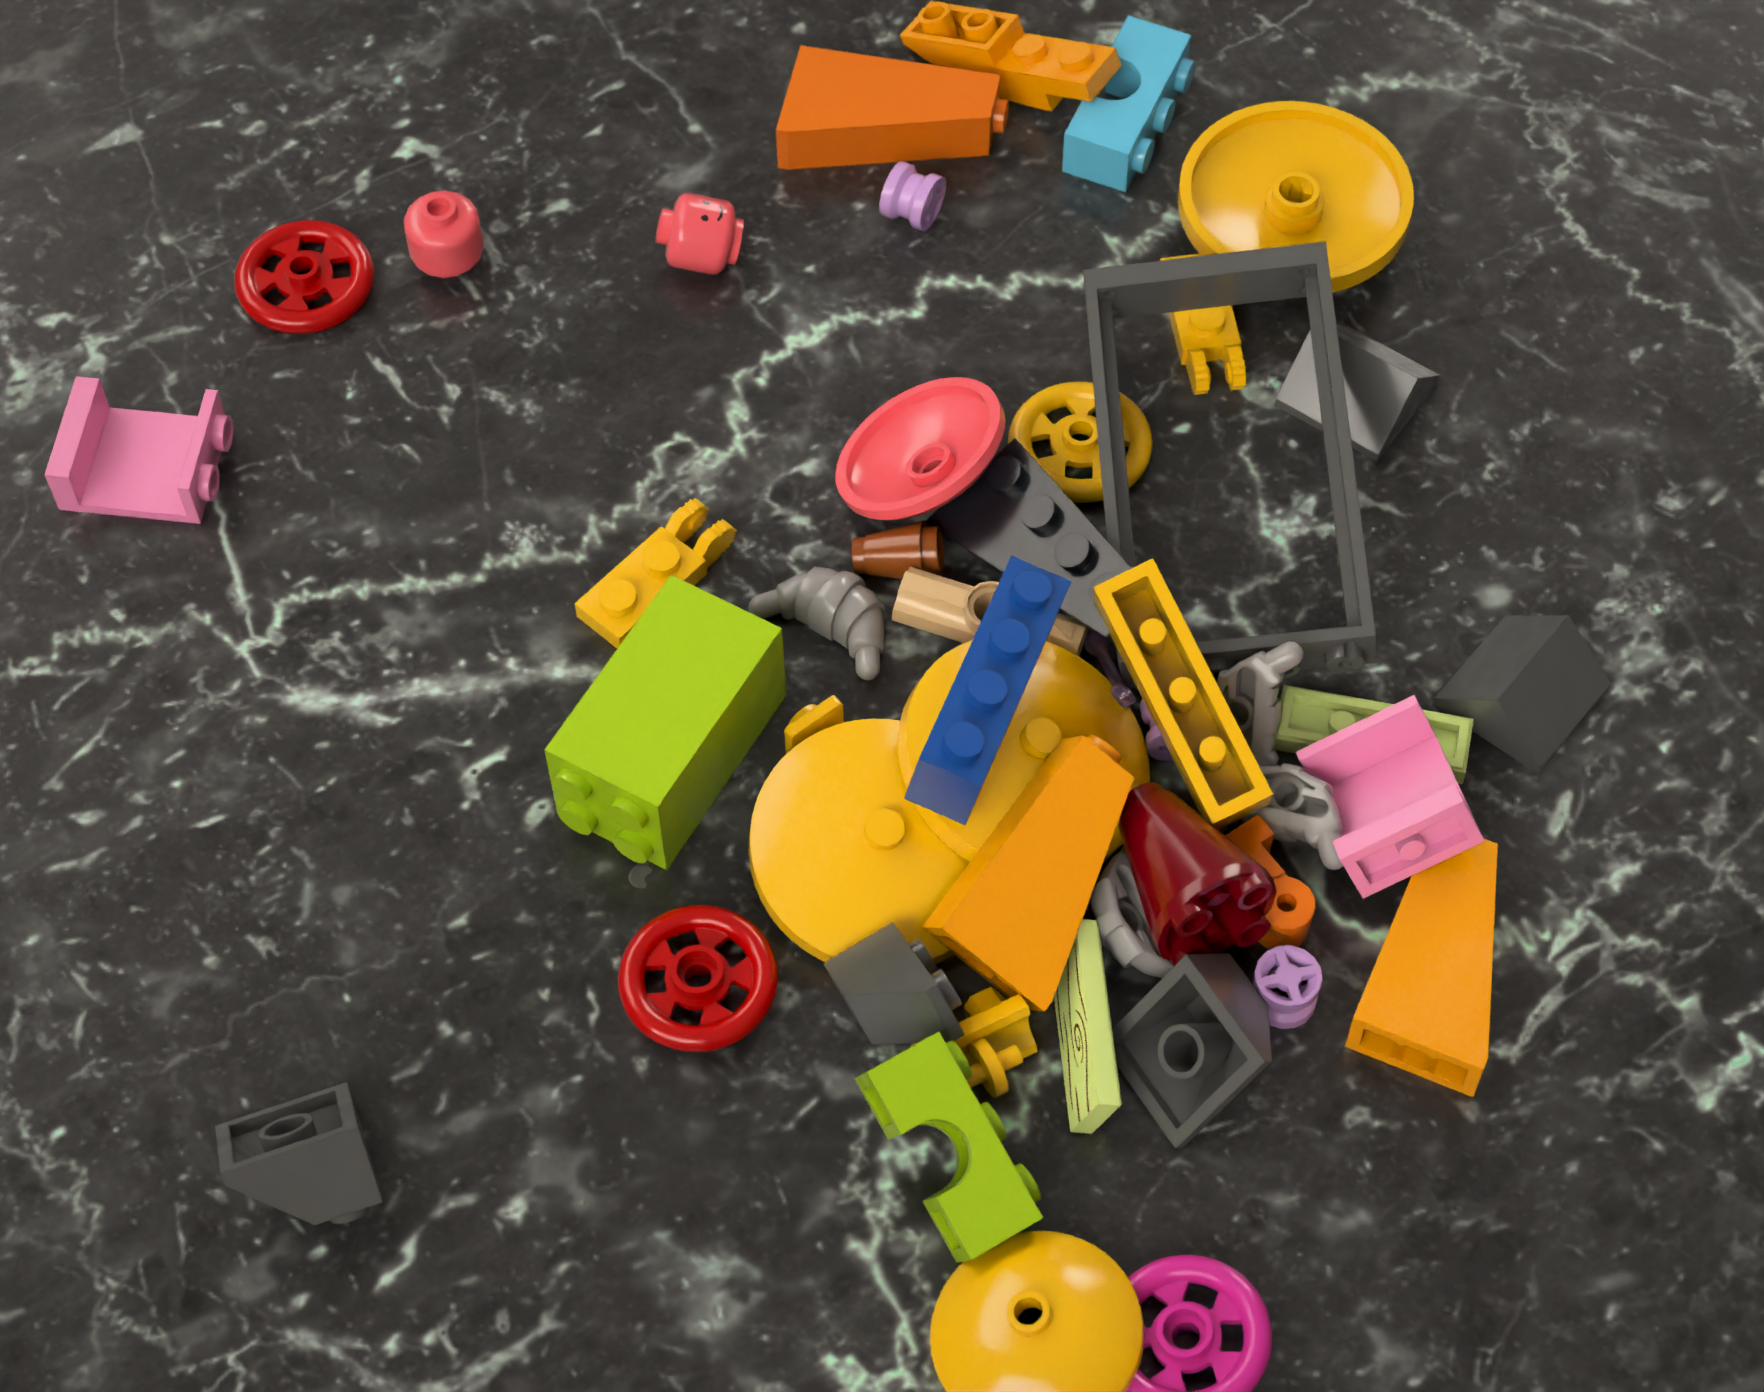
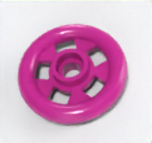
M1176 1255L1153 1261L1128 1277L1140 1306L1152 1295L1168 1307L1157 1315L1152 1327L1148 1328L1144 1325L1143 1350L1147 1347H1152L1156 1358L1166 1368L1151 1379H1148L1138 1368L1127 1392H1186L1182 1375L1196 1373L1209 1366L1213 1368L1217 1383L1201 1390L1188 1392L1253 1391L1262 1378L1271 1355L1272 1327L1263 1299L1255 1287L1241 1273L1229 1265L1212 1258L1197 1255ZM1190 1284L1206 1286L1218 1292L1212 1309L1209 1310L1198 1303L1184 1302ZM1221 1325H1242L1243 1347L1241 1352L1220 1351L1222 1347ZM1183 1331H1193L1200 1336L1198 1344L1191 1349L1178 1348L1174 1344V1340Z

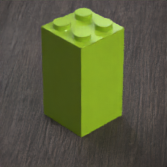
M670 575L545 748L556 810L560 819L569 828L580 834L590 835L593 832L614 843V846L620 853L634 862L646 863L648 860L668 870L786 697L782 628Z

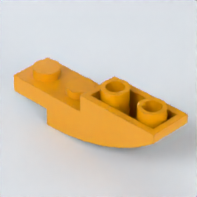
M930 1L900 35L905 46L933 65L1001 75L1000 98L1051 112L1064 97L1092 102L1121 67L1117 50L1114 47L1024 33L1020 18L1016 14L944 2Z

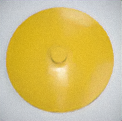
M1278 101L1250 106L1235 111L1211 125L1199 136L1187 153L1181 170L1178 191V208L1182 226L1190 242L1201 256L1326 241L1332 293L1364 282L1391 262L1405 241L1414 204V190L1408 167L1395 146L1382 133L1364 120L1345 111L1322 104L1299 101Z
M972 640L953 648L935 661L916 684L907 699L898 731V757L906 788L909 786L921 752ZM1046 642L966 825L915 803L914 805L930 829L954 852L971 862L1061 739L1082 735L1088 738L1089 735H1094L1109 743L1122 757L1118 764L1134 777L1129 791L1139 785L1150 783V765L1146 743L1135 715L1111 682L1079 656L1062 647ZM1119 821L1104 861L1123 844L1118 827Z
M854 720L831 726L809 736L791 749L773 768L765 780L755 803L749 833V862L754 885L760 900L770 917L788 938L804 951L824 962H827L892 922L907 943L919 938L935 964L954 955L926 932L922 926L970 862L948 847L930 829L919 814L914 803L904 799L907 788L903 780L898 757L899 720Z

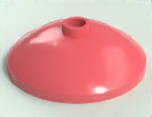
M950 377L929 381L908 389L890 399L869 415L845 444L839 456L835 473L836 485L841 497L855 513L877 520L909 519L946 505L971 487L986 471L995 457L1005 430V413L1000 401L990 387L984 383L963 377Z

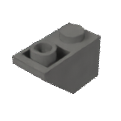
M893 922L823 963L850 1012L872 1045L918 1043L938 1031L945 1042L955 1041L965 1035L952 1012L953 1009L962 1005V1002L942 969L938 970L922 941L917 938L907 943Z

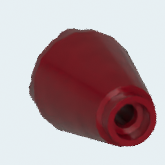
M1154 782L1145 783L1129 791L1119 818L1118 827L1150 934L1161 957L1170 961L1175 966L1186 954L1221 953L1235 944L1238 947H1247L1262 939L1271 926L1266 915L1272 908L1277 893L1274 880L1267 869L1176 794L1169 790H1164L1160 784Z

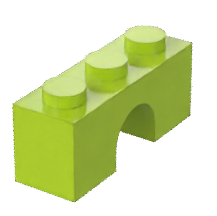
M938 1031L854 1079L888 1139L902 1135L917 1125H928L941 1130L953 1143L957 1155V1166L953 1178L946 1187L922 1202L956 1263L975 1259L1041 1220L1043 1216L1035 1204L1041 1200V1194L1035 1180L1024 1165L1019 1163L1014 1166L1001 1143L1006 1138V1131L999 1116L988 1102L979 1104L967 1082V1079L972 1077V1071L965 1055L954 1041L950 1040L945 1043Z

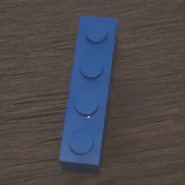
M1011 555L921 752L904 799L966 825L1072 581Z

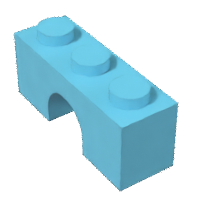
M1128 15L1111 46L1117 50L1121 67L1105 85V93L1123 99L1106 100L1095 97L1092 102L1082 100L1064 133L1063 172L1123 192L1127 191L1136 171L1145 173L1155 147L1153 139L1157 131L1161 133L1167 131L1173 118L1176 104L1174 99L1177 93L1185 94L1191 85L1196 68V61L1189 59L1191 35Z

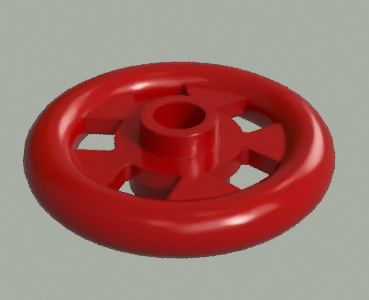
M319 220L293 221L268 230L247 247L236 266L234 277L235 293L244 311L254 321L266 328L287 334L321 332L341 324L361 308L372 289L374 264L365 244L346 228ZM304 243L325 245L322 253L310 250L300 251L301 245ZM276 255L283 258L276 266L275 272L262 269L265 262L271 256ZM349 262L351 276L334 279L332 264ZM311 270V271H309V272L306 273V274H302V275L296 274V273H298V272H300V271ZM273 288H277L287 298L277 307L263 297ZM325 293L329 294L332 300L330 303L315 309H308L305 302L316 300Z
M712 905L679 907L650 920L629 942L622 956L618 973L619 996L623 1008L632 1023L654 1042L664 1047L684 1052L718 1050L745 1038L756 1029L768 1014L778 987L776 957L764 934L756 925L742 915L729 909ZM684 933H695L699 945H691L683 948L676 955L672 954L667 943L668 940ZM729 940L736 943L747 956L734 967H730L725 957L716 951ZM665 970L664 979L667 991L647 994L645 971ZM694 975H705L710 979L707 985L701 987H691L687 984V981ZM731 985H736L748 992L743 1003L734 1012L719 1005L728 995ZM680 1006L687 1010L703 1011L699 1025H687L671 1020L675 1007Z

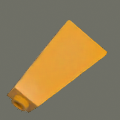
M1082 735L1060 740L922 926L926 932L1006 997L1011 998L1020 994L1029 1006L1030 1011L1045 1012L1053 1001L1134 777L1118 764L1122 759L1119 752L1109 743L1094 735H1089L1088 738Z
M1486 839L1472 848L1411 876L1353 1016L1345 1045L1349 1049L1471 1097H1474L1488 1060L1498 844Z

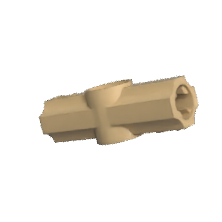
M910 567L908 571H905L893 607L892 621L956 640L962 644L973 640L981 623L980 620H982L999 582L987 581L971 586ZM1058 613L1046 642L1062 647L1080 657L1088 628L1069 616Z

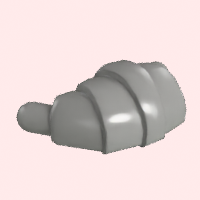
M813 567L808 573L795 575L778 584L776 589L756 595L751 599L748 606L750 613L762 619L780 613L783 619L795 618L807 624L816 633L831 641L835 640L848 649L850 657L855 659L856 673L862 680L869 681L878 676L880 672V654L883 653L885 645V625L883 619L885 606L874 592L866 588L864 580L859 575L849 571L838 572L829 568Z
M1285 642L1267 653L1264 651L1258 652L1240 661L1231 669L1220 671L1216 682L1259 766H1279L1277 764L1279 756L1274 746L1275 732L1281 721L1282 705L1277 696L1279 683L1282 682L1285 676L1284 672L1297 666L1303 659L1302 647L1296 642Z
M1285 763L1281 767L1259 766L1273 793L1270 805L1218 830L1224 833L1230 827L1236 829L1254 816L1259 815L1275 833L1273 839L1287 843L1296 842L1297 840L1307 842L1313 848L1318 849L1321 861L1326 868L1337 870L1343 867L1332 842L1340 838L1343 833L1340 813L1333 799L1334 792L1332 786L1308 774L1300 766Z
M1123 846L1121 851L1112 857L1100 874L1098 883L1095 884L1090 897L1091 911L1099 926L1101 945L1106 949H1110L1113 957L1124 968L1133 966L1144 974L1163 978L1174 966L1170 961L1161 957L1154 945L1126 850Z

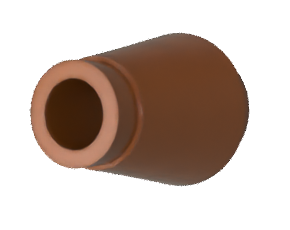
M919 521L868 534L865 537H854L852 540V563L855 574L903 579L905 571L913 567L935 575H943L944 543L940 526H926L924 521Z

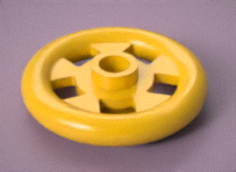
M1092 382L1060 383L1034 394L1018 409L1008 433V444L1016 438L1074 503H1092L1103 500L1096 417L1091 416L1095 411ZM1120 392L1124 445L1128 447L1126 466L1128 488H1130L1142 476L1150 461L1153 440L1149 423L1141 409L1130 398ZM1067 407L1072 415L1060 419L1056 424H1053L1046 416L1056 409ZM1075 434H1084L1087 435L1089 439L1084 441H1078L1073 439L1071 436ZM1049 439L1053 456L1037 458L1033 451L1032 442ZM1065 467H1091L1092 478L1074 479L1065 477Z

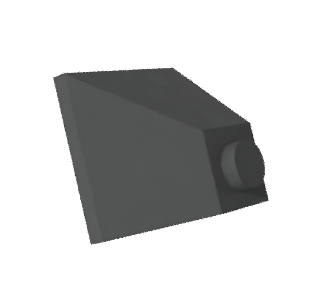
M1230 953L1186 954L1112 1029L1117 1067L1175 1149L1183 1148L1272 1062L1268 1004Z
M347 1082L215 1125L220 1174L224 1185L313 1225L329 1220L334 1224L348 1223L368 1213L370 1206L383 1202Z

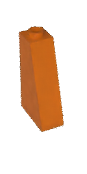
M800 45L776 128L778 168L792 170L989 156L994 133L1004 134L1008 119L1009 100L1000 99L1001 75Z

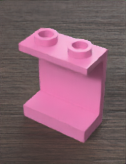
M76 376L45 471V478L59 510L201 524L207 501H214L218 494L220 481L218 462L221 452H228L231 447L233 420L231 416L225 415L218 390H205L198 416L111 408L100 379Z
M1415 695L1296 752L1301 765L1308 774L1329 783L1333 788V799L1340 813L1343 833L1340 838L1332 842L1341 863L1363 899L1485 841L1437 736Z

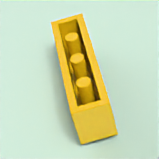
M1152 558L1093 587L1094 603L1201 816L1214 827L1220 829L1270 805L1273 793L1154 559Z

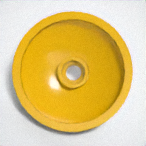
M1051 1231L1017 1233L975 1259L964 1261L957 1267L944 1285L934 1308L930 1328L932 1359L938 1377L946 1392H1127L1139 1368L1144 1345V1323L1141 1308L1134 1288L1124 1271L1110 1256L1095 1245L1072 1235ZM1037 1308L1042 1311L1041 1318L1034 1324L1024 1325L1018 1322L1019 1315L1025 1309Z

